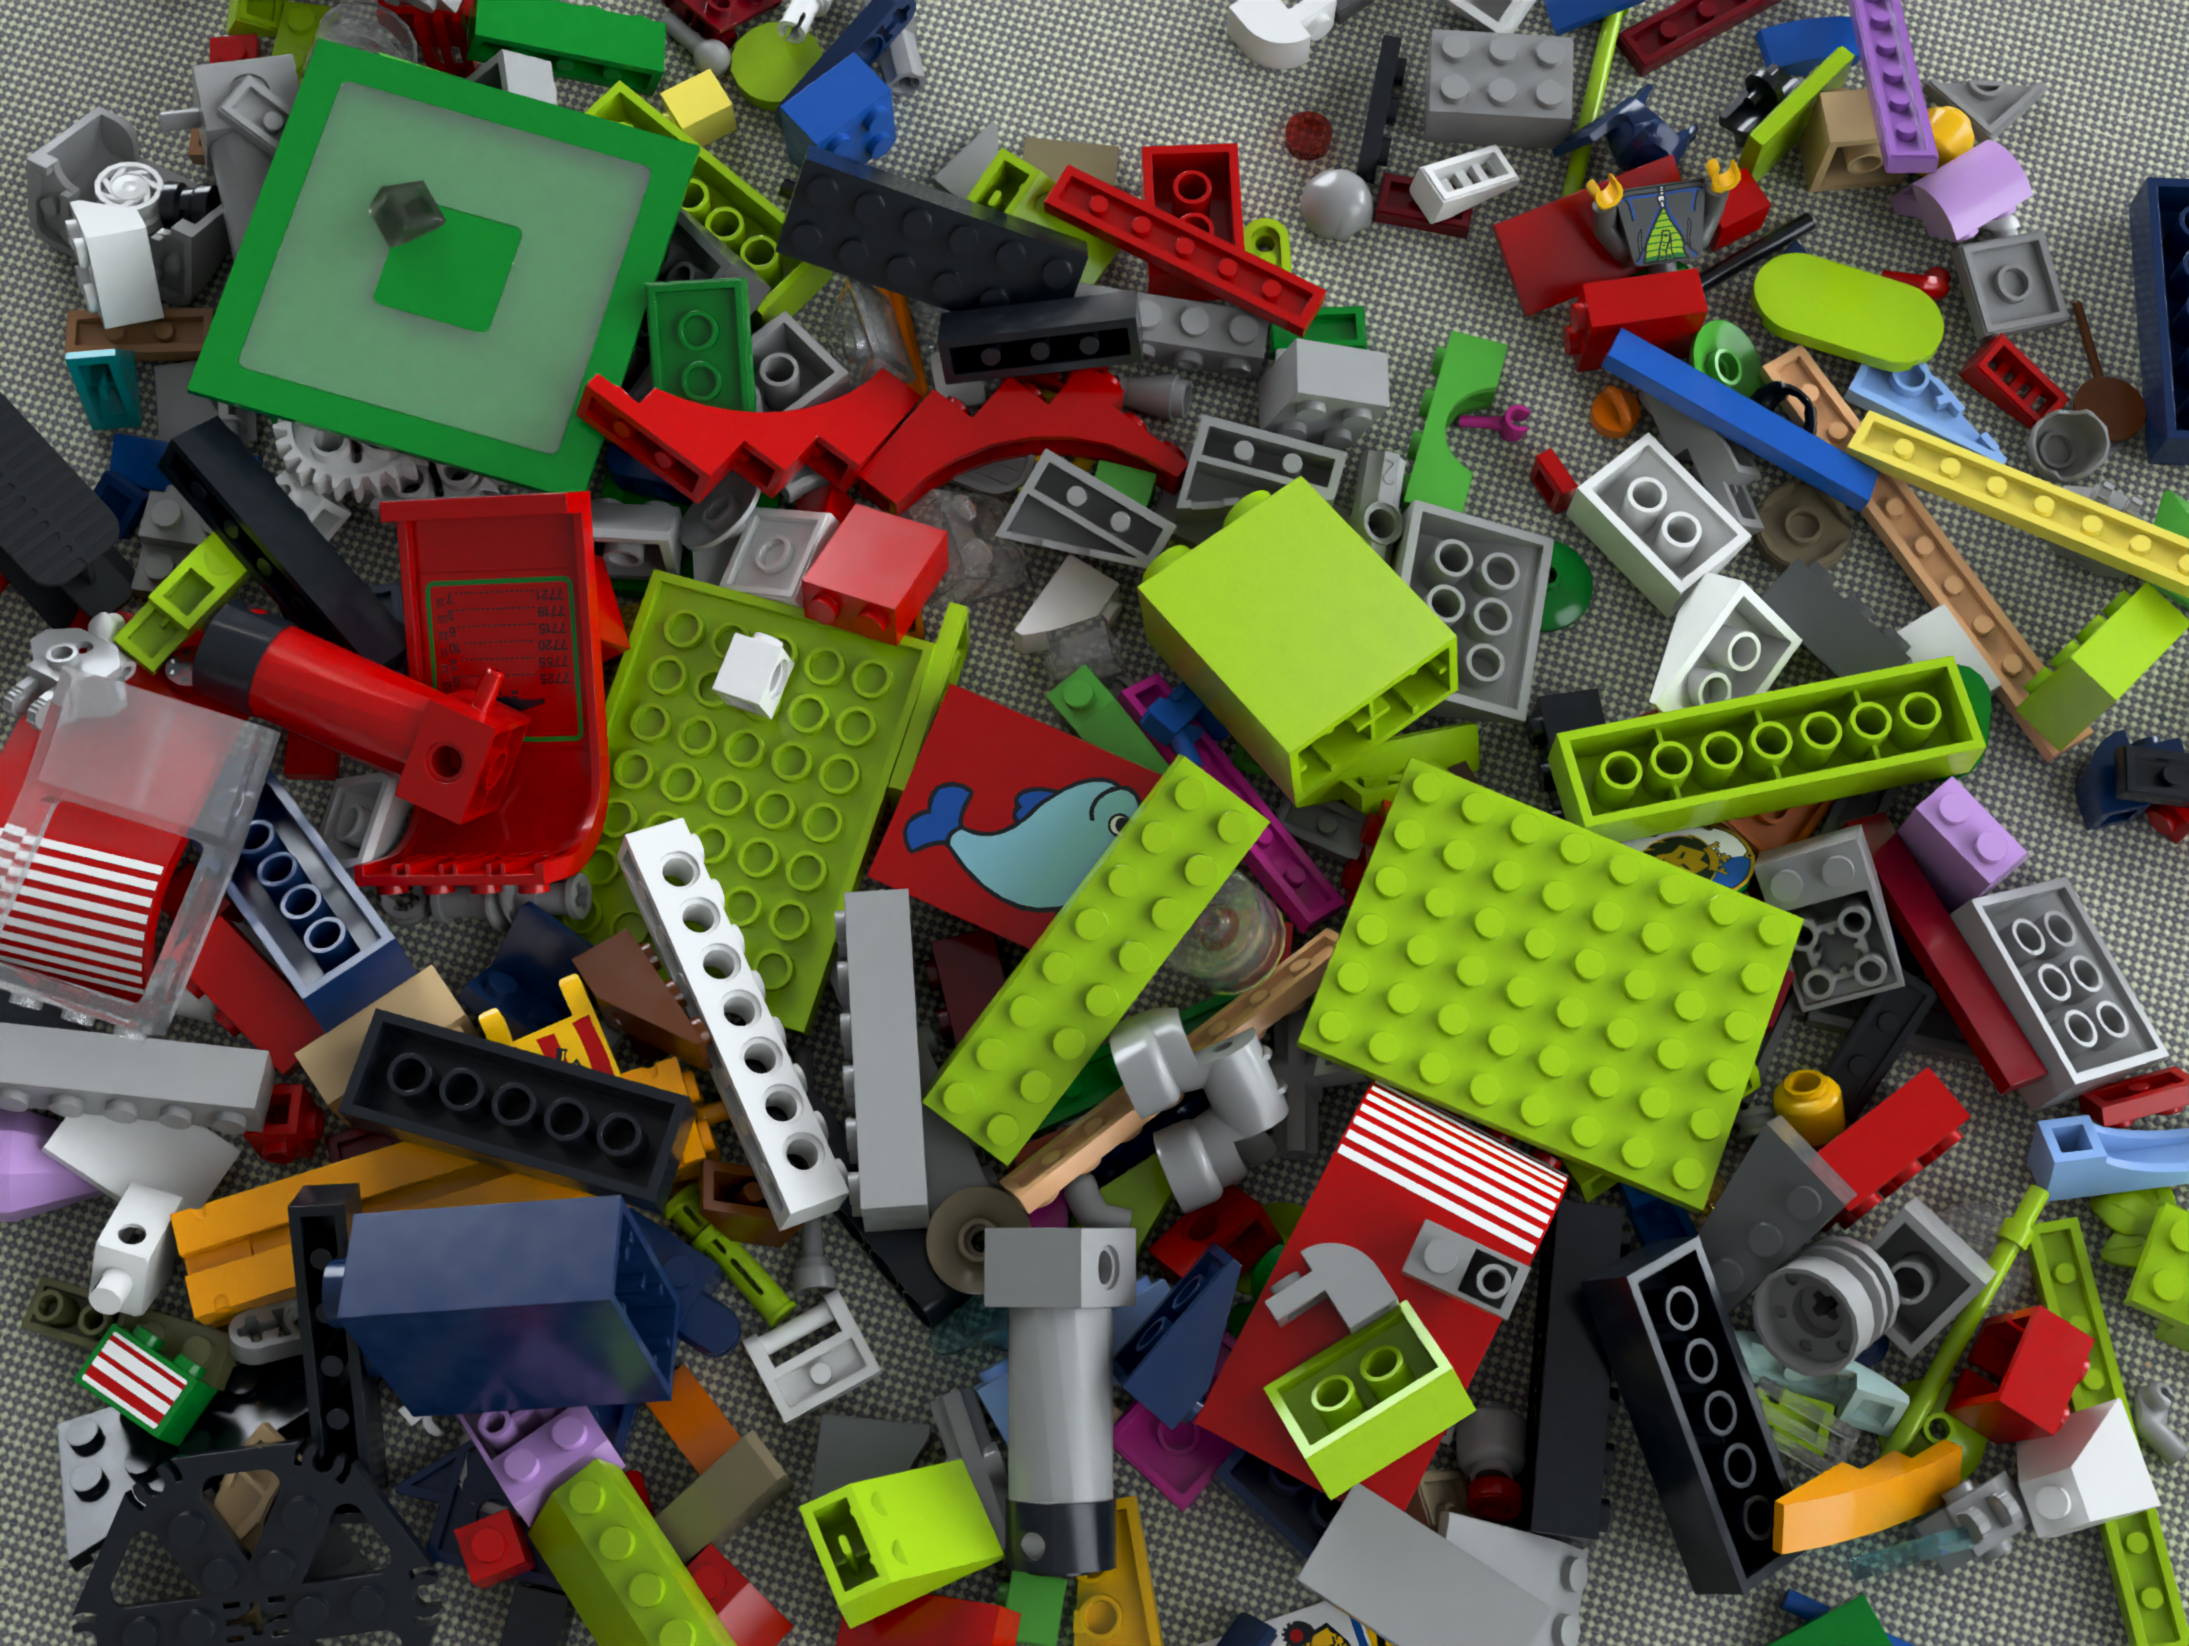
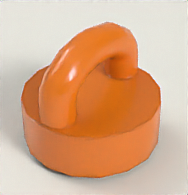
M1612 385L1606 386L1597 395L1590 410L1592 427L1598 434L1612 439L1623 438L1633 432L1640 417V406L1632 393Z

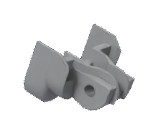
M1151 1008L1118 1022L1109 1033L1111 1053L1126 1092L1141 1119L1177 1104L1181 1093L1203 1088L1210 1103V1108L1192 1120L1185 1119L1154 1132L1153 1137L1161 1166L1182 1211L1188 1214L1216 1202L1221 1198L1223 1188L1242 1181L1250 1171L1248 1162L1241 1159L1234 1142L1258 1135L1272 1128L1288 1115L1289 1106L1283 1094L1287 1090V1084L1282 1079H1275L1267 1061L1272 1057L1271 1049L1268 1046H1262L1253 1027L1197 1052H1192L1179 1017L1178 1008Z

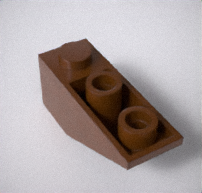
M628 928L571 959L576 973L584 983L591 1001L608 1025L704 1071L713 1068L706 1049L713 1042L708 1030L698 1016L689 1020L682 1008L687 1006V1002L681 990L672 978L665 982L657 973L658 970L662 969L661 963L647 941L638 945Z

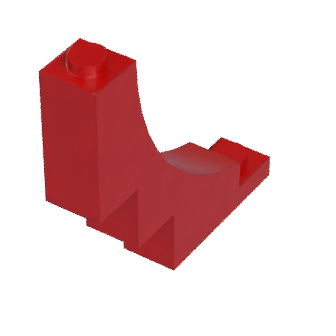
M882 368L867 382L850 393L826 403L782 412H748L706 406L679 398L657 388H654L638 403L624 389L612 384L597 373L585 385L576 415L698 505L731 470H734L773 499L805 464L846 494L858 481L859 472L918 407L922 396L911 389L904 381Z

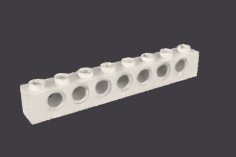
M684 818L626 834L617 855L618 862L668 977L675 981L687 1002V1006L682 1008L689 1020L698 1016L712 1038V1044L706 1047L713 1068L709 1069L779 1232L837 1211L849 1194L847 1169L844 1163L839 1158L835 1159L827 1142L829 1134L826 1122L819 1111H813L806 1095L807 1081L804 1072L797 1063L792 1064L785 1048L786 1034L784 1027L778 1017H772L764 1001L766 991L760 974L756 970L751 971L744 956L745 942L743 935L736 924L731 925L724 910L725 899L722 888L715 878L710 879L704 865V849L699 837L695 833L690 834ZM664 876H675L681 879L685 886H673L665 880ZM684 922H697L705 929V932H693L685 926ZM704 967L718 968L724 973L726 978L715 979L706 973ZM724 1014H738L745 1020L746 1025H733L726 1019ZM754 1059L761 1062L765 1066L767 1073L753 1072L747 1067L745 1060ZM774 1106L780 1108L787 1115L788 1121L774 1120L768 1115L766 1107ZM787 1155H800L807 1161L809 1169L800 1170L793 1167L789 1163Z

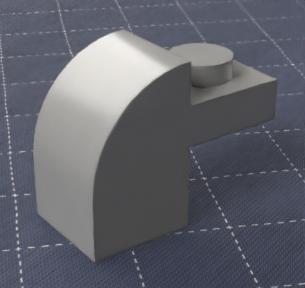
M1322 1243L1302 1250L1300 1252L1302 1259L1310 1273L1301 1277L1299 1272L1296 1271L1284 1277L1270 1288L1273 1296L1265 1301L1269 1312L1281 1328L1328 1298L1352 1336L1399 1306L1398 1297L1376 1264L1358 1249L1339 1243Z

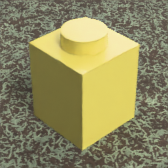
M711 69L660 93L664 109L662 115L702 147L737 130L733 104Z

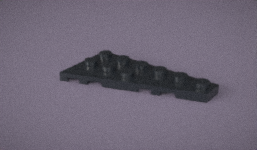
M303 1354L260 1365L241 1364L233 1367L224 1392L217 1391L179 1447L157 1439L113 1407L104 1408L58 1423L68 1562L77 1572L94 1561L91 1554L101 1549L124 1494L130 1489L133 1492L132 1486L144 1478L153 1490L163 1491L165 1486L164 1479L159 1475L156 1468L165 1461L174 1464L170 1460L173 1456L241 1447L261 1423L267 1421L286 1440L297 1434L295 1427L309 1418ZM378 1377L379 1382L384 1379L383 1377ZM224 1475L208 1478L203 1485V1491L205 1492L222 1481Z

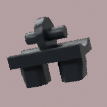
M1772 63L1766 70L1755 69L1745 79L1746 89L1719 115V125L1733 132L1735 143L1744 148L1749 133L1805 79L1791 77L1775 63Z

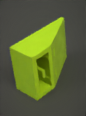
M1001 148L966 199L1086 241L1088 260L1079 283L1096 285L1120 251V248L1044 212V201L1056 183L1039 169Z
M963 1459L850 1483L799 1506L838 1607L850 1629L1006 1558Z

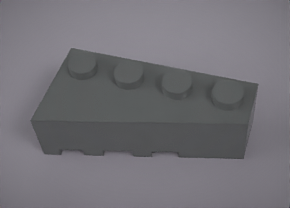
M1781 1114L1764 1125L1697 1234L1700 1237L1728 1315L1752 1294L1770 1273L1793 1256L1858 1195Z

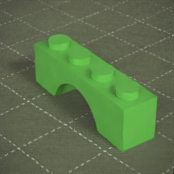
M1451 331L1447 348L1437 346L1430 375L1438 376L1435 390L1425 388L1418 416L1427 420L1423 432L1413 431L1406 459L1415 462L1411 475L1404 474L1400 496V503L1403 504L1401 515L1414 500L1463 512L1473 472L1463 466L1452 454L1447 443L1446 430L1460 415L1491 409L1508 345Z

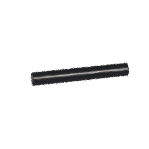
M1808 213L1798 216L1699 273L1703 292L1705 293L1814 230L1815 222L1812 216Z

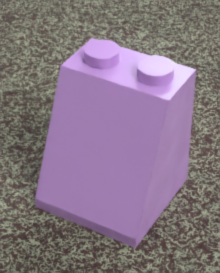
M1953 776L1915 807L1897 830L1900 838L1948 914L1954 912L1970 899L1986 896L2030 857L2029 853Z

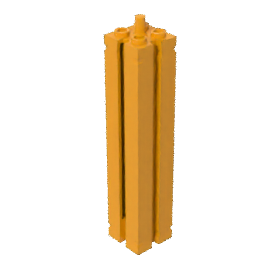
M676 1056L656 1062L651 1068L640 1067L621 1073L625 1079L690 1097L697 1113L670 1194L680 1192L693 1182H697L700 1185V1162L703 1159L722 1161L719 1147L710 1125L730 1119L723 1101L720 1100L706 1105L693 1069L683 1072ZM403 1141L205 1203L200 1209H185L170 1214L179 1256L185 1261L188 1275L184 1277L194 1318L204 1325H211V1328L229 1333L228 1327L231 1320L237 1314L248 1309L297 1298L288 1206L304 1185L359 1183L362 1213L597 1196Z

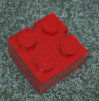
M2042 1305L2017 1310L2014 1312V1315L2009 1312L1985 1318L1966 1360L2002 1383L1998 1388L1969 1368L1962 1369L1944 1412L1996 1445L2054 1436L2068 1419L2070 1408L2067 1404L2075 1386L2083 1380L2089 1370L2090 1360L2088 1355L2095 1339Z

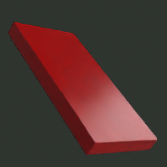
M1673 154L1615 176L1623 189L1682 181ZM1609 179L1597 183L1600 191H1603L1608 186ZM1586 188L1491 226L1523 316L1532 315L1577 297L1583 283L1620 279L1648 268V266L1624 269L1621 262L1613 260L1593 234L1592 215L1594 199Z

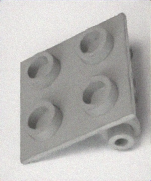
M197 360L154 366L159 440L170 442L171 438L218 415L228 428L241 438L243 444L259 442L256 412L188 394L186 389Z

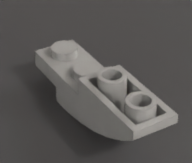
M1639 390V398L1643 406L1653 415L1659 429L1657 432L1658 442L1675 459L1694 463L1691 467L1694 478L1751 536L1764 530L1765 528L1746 488V485L1761 477L1750 452L1716 431L1646 392Z

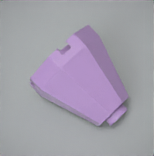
M0 1108V1222H16L105 1194L40 1151L61 1124L60 1121L27 1110L12 1112Z

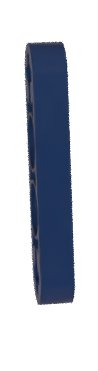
M871 0L782 100L774 114L775 124L784 132L780 106L853 52L870 67L909 24L916 11L915 0Z

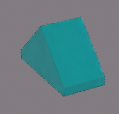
M105 349L66 353V364L92 430L142 426L134 350Z

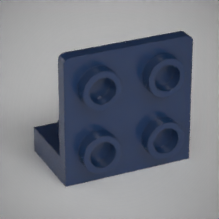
M527 901L520 907L492 965L464 985L457 1001L477 1015L497 1008L506 1020L512 1039H520L572 1016L560 989L559 981L571 974H577L571 959L595 945L531 901Z

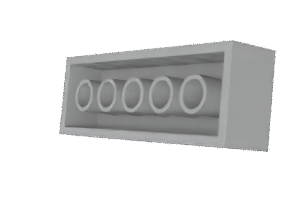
M906 888L844 892L845 910L835 911V931L839 958H847V961L837 962L841 1007L842 1009H850V1013L840 1014V1029L844 1060H853V1065L843 1066L844 1097L846 1099L847 1112L856 1111V1118L845 1119L850 1164H858L859 1172H848L852 1216L862 1217L865 1232L928 1228L929 1209L909 890Z

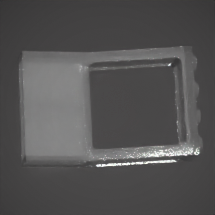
M63 665L25 781L0 836V933L55 808L62 801H70L196 840L201 843L203 852L144 994L138 1003L0 961V989L11 992L9 1002L35 1010H42L45 1002L63 1008L60 1016L63 1019L87 1026H93L95 1019L115 1024L113 1034L138 1042H145L147 1034L166 1035L241 855L281 733L268 727Z

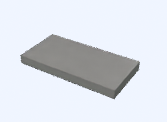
M1360 1483L1350 1489L1295 1580L1394 1646H1531L1553 1609Z

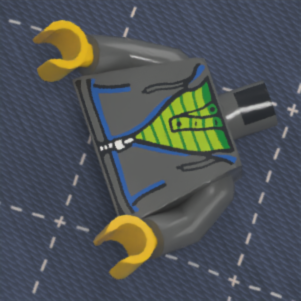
M1713 158L1706 164V171L1711 180L1707 184H1705L1704 177L1623 189L1613 174L1610 173L1608 174V186L1603 191H1600L1594 179L1589 180L1586 184V189L1594 199L1592 204L1593 234L1612 259L1621 262L1624 269L1648 266V274L1678 271L1677 261L1700 258L1702 250L1709 245L1723 215L1729 190L1739 184L1741 179L1740 170L1735 160L1731 159L1729 169L1725 173L1719 174V163L1716 158Z

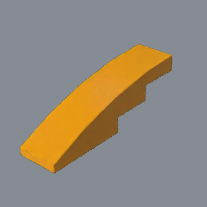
M1943 1439L1913 1458L1893 1450L1862 1469L1843 1461L1775 1500L1772 1550L1783 1555L1834 1545L1885 1530L1923 1515L1944 1504L1945 1501L1941 1495L1960 1484L1963 1447Z

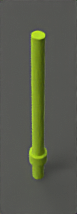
M1629 8L1607 16L1602 20L1576 132L1588 123L1593 122L1600 115L1622 17L1628 14ZM1593 143L1571 151L1561 198L1582 190Z
M2031 1184L2013 1217H2006L1995 1236L1999 1242L1987 1262L1997 1273L1987 1286L1959 1312L1879 1458L1893 1450L1907 1455L2018 1252L2025 1253L2033 1239L2035 1232L2032 1230V1227L2050 1196L2049 1192L2045 1189Z

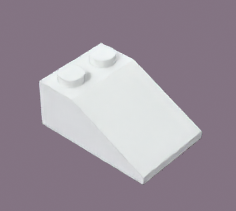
M1706 572L1677 613L1649 703L1662 713L1764 693L1803 640L1744 581Z

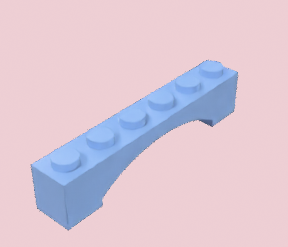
M2090 1115L2037 1121L2027 1163L2037 1186L2049 1192L2050 1196L2047 1202L2189 1184V1128L2152 1131L2116 1129L2094 1124Z

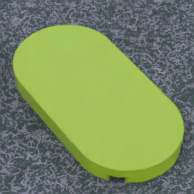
M1787 253L1772 258L1759 270L1751 289L1750 301L1754 313L1757 310L1758 315L1763 319L1761 324L1770 333L1781 339L1884 371L1902 372L1911 370L1914 365H1919L1920 363L1923 365L1933 357L1944 334V320L1940 309L1920 289L1811 254Z

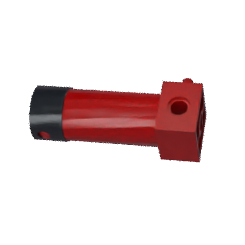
M240 599L227 603L214 617L200 642L192 668V684L196 692L251 717L262 718L399 780L394 796L459 825L498 810L532 716L496 701L505 677L500 669L494 667L485 668L477 691L466 688L446 694L302 630L299 625Z

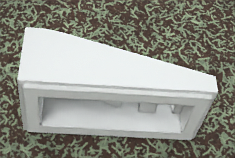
M1494 144L1419 167L1409 190L1429 223L1434 224L1451 218L1517 186L1520 178L1499 147ZM1485 164L1494 178L1489 179L1481 166ZM1467 172L1469 173L1475 184L1471 182V180L1466 174ZM1449 181H1452V183L1456 187V190H1454Z

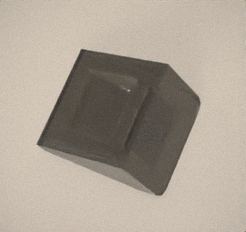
M424 180L382 186L369 207L373 219L390 247L403 245L443 226L446 222Z

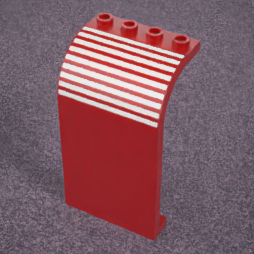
M79 609L69 628H81L88 632V624L91 619ZM120 610L116 612L124 618L126 624L135 616V614ZM197 629L180 648L199 646L205 630ZM81 648L78 651L81 654L87 653V648ZM136 663L135 673L125 681L130 707L118 716L112 718L80 719L74 724L62 719L55 725H50L49 729L46 728L45 731H38L25 721L27 719L26 714L25 717L23 716L19 719L0 754V965L46 999L60 1002L74 1011L87 1012L93 1010L112 1015L115 1019L127 1024L142 1022L158 1026L165 1011V1006L155 978L154 941L163 898L172 874L250 716L204 695L196 697L179 695L169 686L165 665L152 676Z
M1373 1079L1194 1423L1326 1494L1263 1387L1345 1338L1350 1332L1328 1298L1280 1328L1265 1304V1301L1273 1296L1270 1288L1293 1272L1298 1271L1301 1277L1310 1273L1300 1253L1308 1247L1322 1243H1339L1358 1249L1367 1255L1379 1268L1398 1297L1399 1304L1407 1299L1453 1367L1463 1387L1467 1390L1502 1318L1451 1298L1400 1274L1425 1219L1524 1265L1530 1266L1570 1179L1567 1173L1559 1170L1562 1162L1536 1148H1533L1529 1155L1511 1145L1514 1138L1485 1125L1483 1129H1479L1469 1124V1122H1465L1463 1120L1464 1117ZM1446 1430L1363 1480L1360 1484L1405 1512ZM1350 1489L1334 1499L1343 1503Z

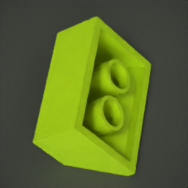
M1407 1299L1401 1302L1398 1307L1353 1336L1349 1334L1263 1387L1330 1500H1333L1477 1411L1453 1367Z

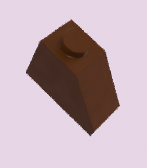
M703 1159L700 1162L699 1213L730 1241L781 1248L805 1224L804 1222L779 1232L751 1166Z

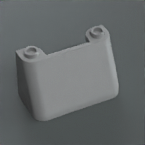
M100 106L26 158L30 225L41 241L75 259V251L70 247L65 228V221L73 219L70 202L81 200L97 203L94 182L98 174L108 166L120 162H137L155 169L162 177L163 184L167 181L183 182L189 188H195L199 184L140 157L138 136L133 125L126 119ZM221 204L196 224L181 219L171 227V230L161 226L154 233L148 234L160 299L177 307L188 305L202 293L231 250Z

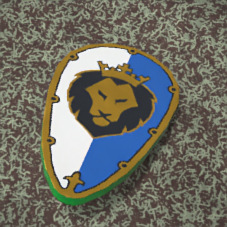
M1715 824L1620 842L1738 892H1742L1748 887L1755 873V855L1747 841L1732 830Z

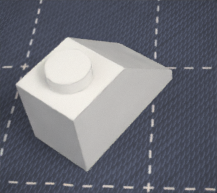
M1069 553L1015 628V650L1022 654L1092 642L1101 628L1107 631L1112 627L1122 610V605L1119 604L1120 584Z

